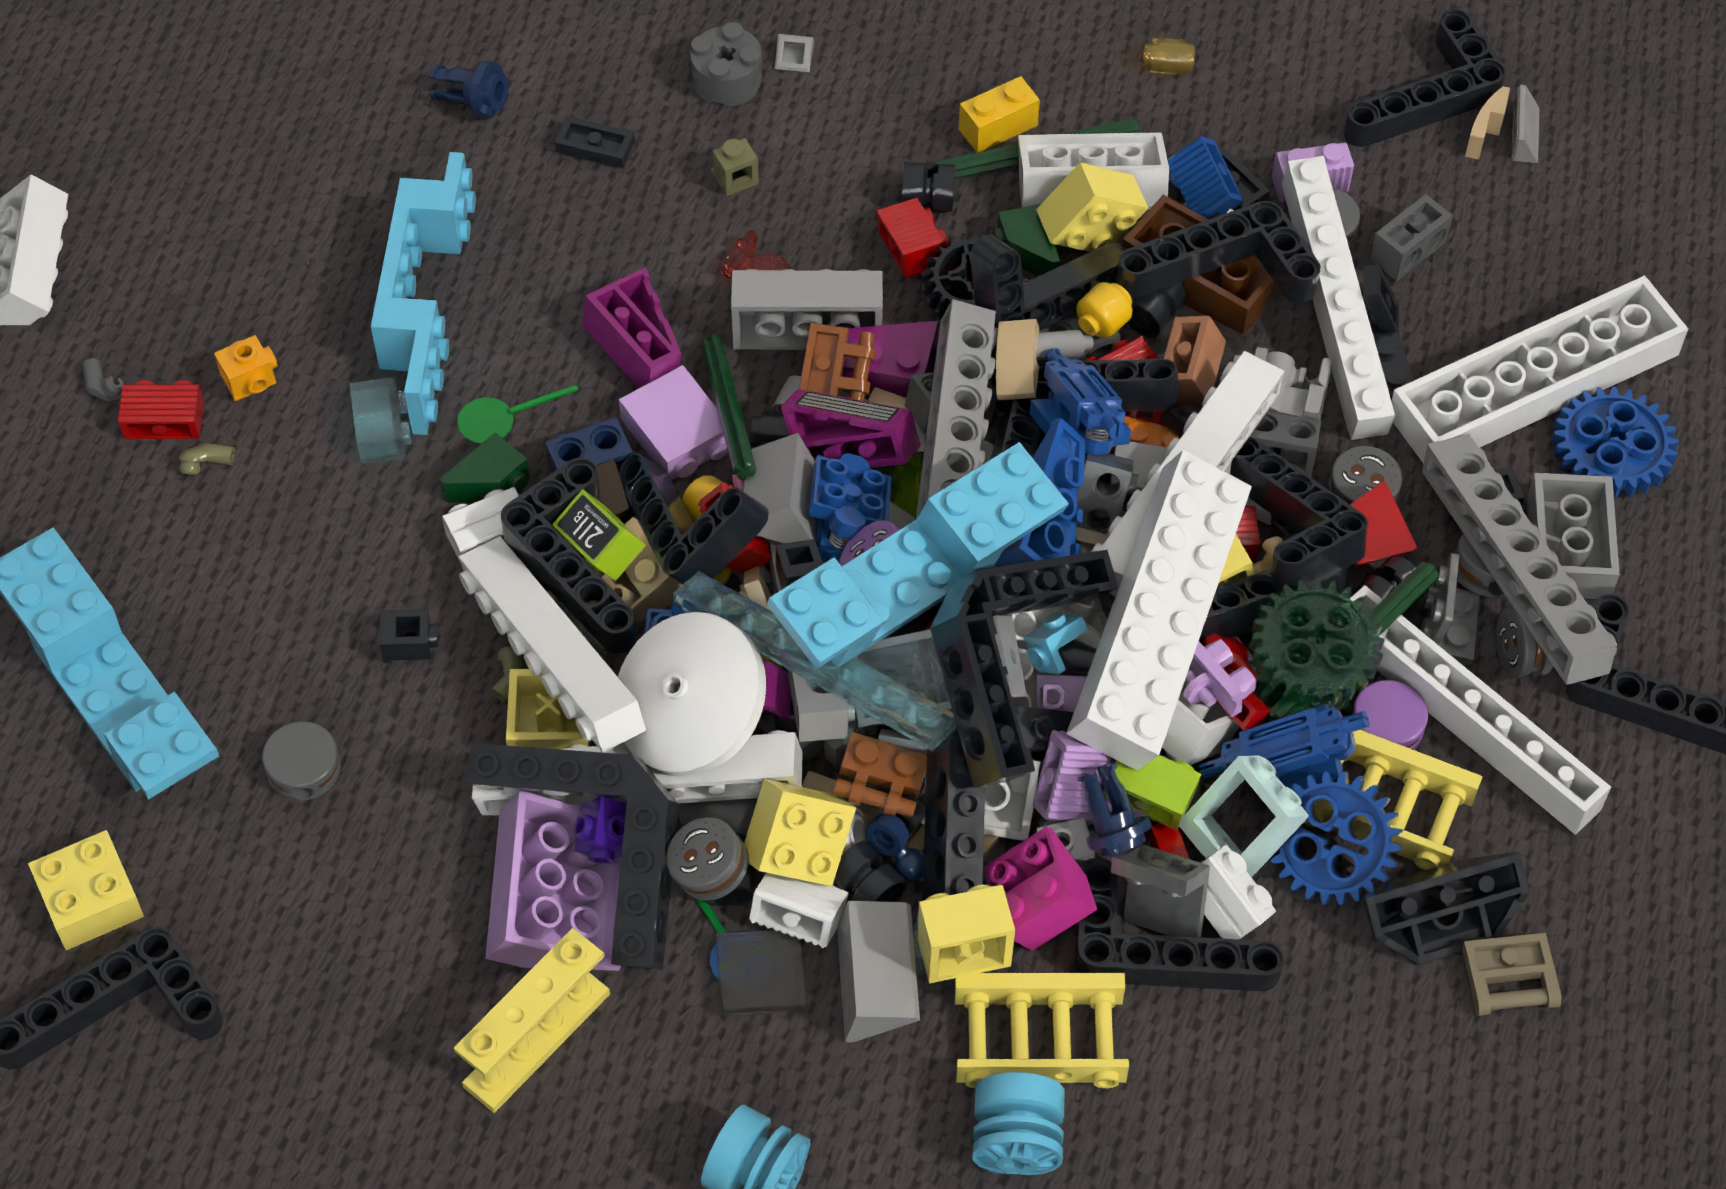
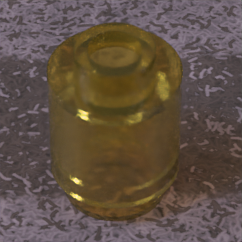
M1152 37L1151 44L1144 45L1143 65H1150V73L1183 75L1184 71L1192 72L1195 44L1186 43V39Z

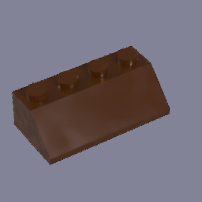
M1163 194L1124 237L1122 246L1129 249L1208 219ZM1256 255L1181 282L1187 293L1184 305L1203 316H1210L1214 322L1240 337H1243L1262 315L1277 287Z

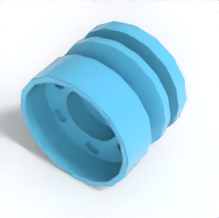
M1024 1072L998 1073L981 1079L976 1084L974 1117L979 1123L974 1126L973 1140L975 1142L973 1143L972 1160L981 1168L1003 1174L1041 1175L1060 1167L1063 1160V1147L1061 1145L1063 1144L1064 1131L1059 1127L1064 1119L1065 1089L1063 1086L1047 1076Z
M741 1105L725 1123L708 1155L702 1172L701 1186L707 1189H741L742 1186H744V1189H795L804 1170V1164L810 1149V1139L798 1133L791 1138V1129L783 1125L767 1139L771 1119L746 1105Z

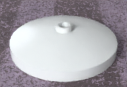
M689 612L670 617L647 631L630 650L618 675L621 682L638 701L646 731L624 743L630 752L642 759L646 765L661 772L677 776H690L708 772L732 758L744 746L755 730L765 702V668L761 655L751 638L741 628L728 620L703 612Z

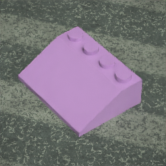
M519 790L500 809L485 959L522 968H533L574 928L604 952L605 957L592 970L619 971L621 969V966L611 964L621 857L615 859L612 864H598L590 861L589 855L574 852L576 842L574 825L580 813V806Z

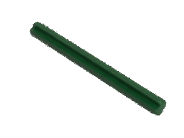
M1132 118L1064 134L1140 133V126L1137 120ZM1018 144L936 161L934 165H955V179L1018 166Z
M711 334L710 338H703L701 346L733 472L737 474L738 479L746 480L748 476H754L756 466L724 344L720 341L718 335Z
M1421 562L1270 709L1271 711L1268 713L1269 718L1275 721L1302 712L1439 579V573L1435 566L1431 563Z

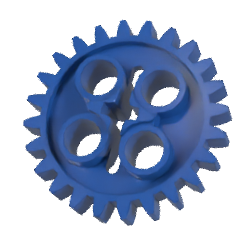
M1615 386L1612 387L1610 395H1605L1601 387H1597L1594 397L1587 391H1583L1580 401L1572 397L1568 408L1562 407L1559 418L1556 419L1553 428L1554 435L1551 444L1556 445L1554 457L1563 458L1560 466L1561 470L1572 468L1571 475L1611 476L1614 498L1618 497L1620 490H1625L1627 495L1632 498L1636 488L1646 494L1651 484L1658 487L1663 476L1668 477L1678 454L1675 451L1679 440L1673 438L1676 427L1666 426L1670 417L1668 414H1656L1659 408L1658 403L1649 407L1645 405L1646 395H1642L1639 399L1635 400L1632 399L1631 389H1628L1625 395L1621 396Z
M1330 771L1323 772L1322 783H1319L1314 775L1307 776V789L1299 783L1292 785L1294 792L1301 799L1302 808L1309 815L1305 821L1324 831H1335L1339 828L1338 836L1340 838L1366 847L1368 854H1360L1344 844L1330 847V838L1309 831L1300 825L1279 848L1280 854L1275 856L1271 862H1284L1286 867L1281 871L1279 877L1285 878L1293 875L1295 879L1291 890L1295 891L1303 885L1306 886L1305 899L1307 900L1312 899L1317 892H1320L1321 903L1328 904L1332 894H1335L1338 904L1343 905L1346 904L1347 892H1350L1355 901L1362 900V887L1368 892H1372L1376 889L1373 881L1375 878L1383 882H1387L1390 879L1383 870L1384 866L1397 867L1398 865L1389 855L1390 852L1402 850L1401 845L1392 842V836L1403 833V830L1390 826V822L1398 817L1399 814L1398 812H1385L1384 808L1391 800L1389 797L1379 800L1374 798L1379 786L1372 785L1366 790L1362 789L1364 784V777L1358 776L1352 784H1349L1348 772L1345 771L1339 774L1337 782H1334ZM1321 799L1328 800L1333 806V816L1327 822L1320 821L1315 815V805ZM1358 816L1366 817L1371 823V833L1365 839L1355 836L1352 830L1353 821ZM1305 836L1312 838L1317 845V853L1311 860L1305 859L1299 853V842ZM1343 853L1351 856L1355 862L1354 872L1349 877L1341 875L1336 869L1337 858Z

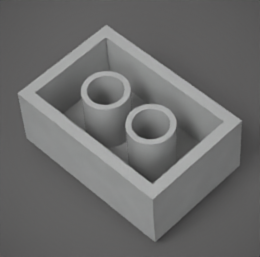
M1534 473L1526 497L1527 518L1532 524L1537 526L1541 538L1550 551L1556 553L1559 564L1566 574L1574 579L1578 591L1583 598L1597 599L1604 594H1613L1620 572L1612 477Z

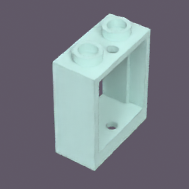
M1259 755L1238 756L1189 809L1179 826L1205 859L1227 844L1231 851L1237 852L1243 857L1247 865L1246 871L1251 878L1309 817L1301 806L1302 802L1299 796L1282 784L1275 775L1276 770L1267 759ZM1246 780L1276 817L1242 853L1213 818L1212 814Z

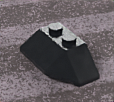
M1519 852L1462 859L1390 880L1365 895L1363 899L1373 938L1419 965L1462 952L1464 941L1499 938L1513 918L1520 903L1524 902L1530 891L1521 854Z

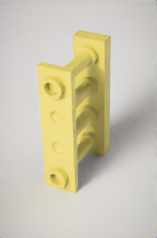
M1354 731L1355 752L1347 759L1341 760V763L1343 764V762L1350 760L1365 767L1366 772L1362 789L1366 790L1372 785L1378 786L1381 776L1386 774L1402 780L1405 784L1394 812H1398L1399 816L1390 822L1391 827L1403 830V833L1392 836V842L1401 845L1402 850L1392 853L1413 860L1423 870L1450 863L1454 849L1444 846L1443 843L1458 805L1465 804L1472 807L1483 776L1365 731ZM1424 789L1441 795L1443 799L1427 839L1404 830L1418 794ZM1321 799L1315 805V815L1322 822L1329 821L1333 816V806L1326 799ZM1358 816L1353 821L1352 830L1358 838H1367L1371 833V823L1366 817ZM1308 821L1303 822L1309 826L1316 827Z
M572 928L454 1047V1052L475 1068L462 1082L463 1088L495 1113L610 995L609 988L589 973L605 957L604 952Z
M977 973L955 978V1005H964L968 1009L969 1059H957L956 1083H966V1086L976 1088V1084L981 1079L994 1074L1008 1072L1034 1073L1047 1076L1059 1083H1094V1086L1098 1088H1113L1118 1086L1119 1083H1126L1129 1059H1114L1112 1008L1115 1005L1123 1004L1125 992L1124 973ZM989 1005H1006L1010 1009L1012 1059H986L985 1009ZM1031 1005H1048L1049 1008L1053 1009L1054 1059H1029L1027 1009ZM1073 1005H1090L1091 1008L1095 1009L1097 1059H1071L1069 1009Z

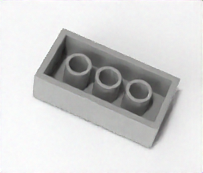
M793 269L732 270L731 313L733 349L806 350L810 323L843 328L882 325V271H870L867 269L857 271H833L830 269L819 271H796Z

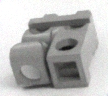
M1257 347L1256 357L1285 371L1280 393L1268 411L1321 421L1331 375L1332 361L1329 358H1324L1321 361L1318 378L1308 380L1306 376L1307 368L1301 367L1296 369L1295 361L1290 355L1283 352L1268 353V349ZM1235 355L1233 363H1236L1241 355Z

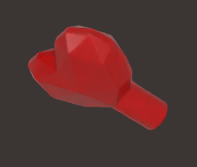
M1210 634L1205 637L1204 643L1206 646L1222 639L1230 648L1233 654V662L1226 667L1233 671L1242 666L1246 667L1257 679V674L1248 664L1247 647L1237 638H1226L1218 634Z

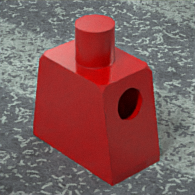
M1386 481L1380 483L1350 504L1368 519L1366 553L1363 559L1352 565L1353 567L1388 559L1394 555L1407 554L1417 549Z

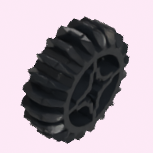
M977 232L974 239H968L967 235L963 233L959 242L948 238V248L945 249L937 246L935 250L936 257H928V269L923 270L924 285L922 287L924 295L928 297V306L931 310L935 309L936 315L940 320L952 299L975 305L974 289H972L971 282L969 281H971L970 272H972L971 250L974 243L982 237L979 232Z

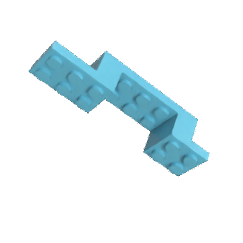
M449 152L444 181L400 178L371 322V331L379 369L408 371L404 394L412 434L427 435L429 423L436 422L438 401L434 400L435 391H442L444 372L443 369L439 368L441 360L447 361L449 339L444 338L445 317L439 316L437 300L408 299V297L414 298L416 293V276L413 275L414 268H420L422 252L461 254L462 243L469 242L471 223L470 220H467L468 213L475 212L476 193L475 191H470L472 187V169L466 168L464 153Z
M1018 442L928 498L917 519L843 566L838 563L835 557L771 596L766 605L816 669L830 660L838 668L943 601L952 583L978 570L992 568L1005 548L1063 512L1069 503L1022 444Z
M54 527L0 557V594L27 630L39 658L135 792L141 789L145 796L150 799L219 757L217 748L175 691L169 695L165 692L123 635L113 607Z

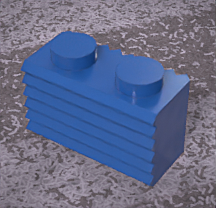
M1200 136L1167 159L1170 169L1169 178L1177 189H1181V193L1184 195L1185 202L1183 206L1209 220L1226 214L1229 209L1233 210L1238 205L1244 203V199L1213 139Z

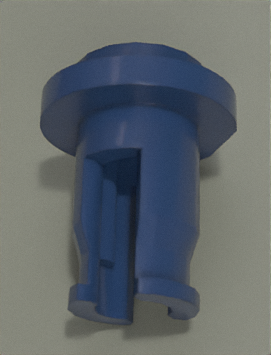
M483 61L476 70L459 67L448 69L444 65H435L430 72V79L464 84L463 89L440 86L439 91L431 90L429 95L433 100L444 98L452 103L471 105L475 116L485 119L493 118L496 112L500 111L506 103L508 80L497 62Z
M1115 762L1096 767L1112 811L1108 808L1096 772L1077 775L1078 782H1082L1084 787L1085 802L1096 829L1095 833L1086 838L1090 850L1101 849L1103 856L1111 855V857L1145 842L1144 833L1152 827L1148 816L1135 817L1125 787L1115 772V769H1117Z

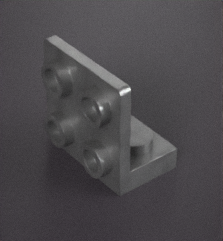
M1451 553L1445 565H1438L1437 567L1439 579L1424 594L1423 608H1428L1427 618H1424L1420 631L1459 663L1470 666L1474 660L1480 595L1456 588L1459 555Z
M1143 844L1120 852L1112 857L1111 873L1126 877V881H1128L1124 909V920L1126 922L1168 936L1201 937L1210 871L1209 865Z

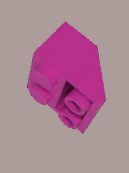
M1048 826L983 867L989 886L1003 885L1015 927L1014 941L1032 951L1097 910L1086 874L1052 828Z

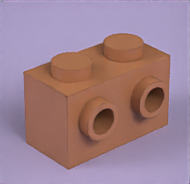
M1210 316L1175 317L1164 359L1173 361L1177 365L1180 401L1177 405L1202 404L1208 390L1215 385L1226 340Z

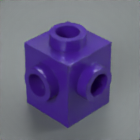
M599 796L581 804L580 813L574 825V836L576 837L574 852L589 855V860L598 864H612L615 859L622 856L627 803Z

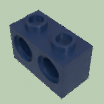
M617 417L607 421H597L589 427L572 433H562L551 440L545 441L547 461L552 472L568 463L566 461L575 458L589 459L596 466L613 459L619 472L624 460L633 454Z

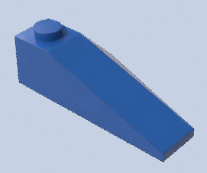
M1061 417L1053 421L1033 459L1069 504L1063 512L1005 548L994 564L996 567L1081 554L1082 545L1076 543V528L1078 523L1083 522V510L1077 508L1078 487L1084 484L1086 439Z

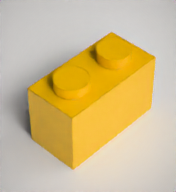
M1022 76L960 103L959 130L976 153L984 151L1038 126L1040 99Z

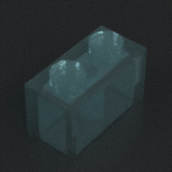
M395 377L349 383L356 442L361 465L407 458L405 445L412 444L409 421L402 422L401 414L408 413L404 391H397Z

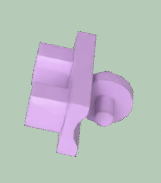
M1222 639L1205 647L1198 641L1189 667L1190 670L1185 679L1188 685L1183 695L1191 704L1203 700L1208 707L1218 701L1228 714L1234 717L1242 711V700L1256 689V679L1243 666L1230 675L1225 672L1223 668L1233 662V654Z
M1037 674L1036 708L1074 712L1087 676Z

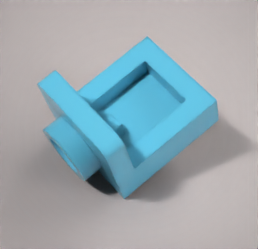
M1064 612L1050 614L1042 619L1040 627L1023 637L1029 649L1028 658L1040 673L1059 675L1065 671V666L1058 649L1088 631L1082 616L1066 615Z

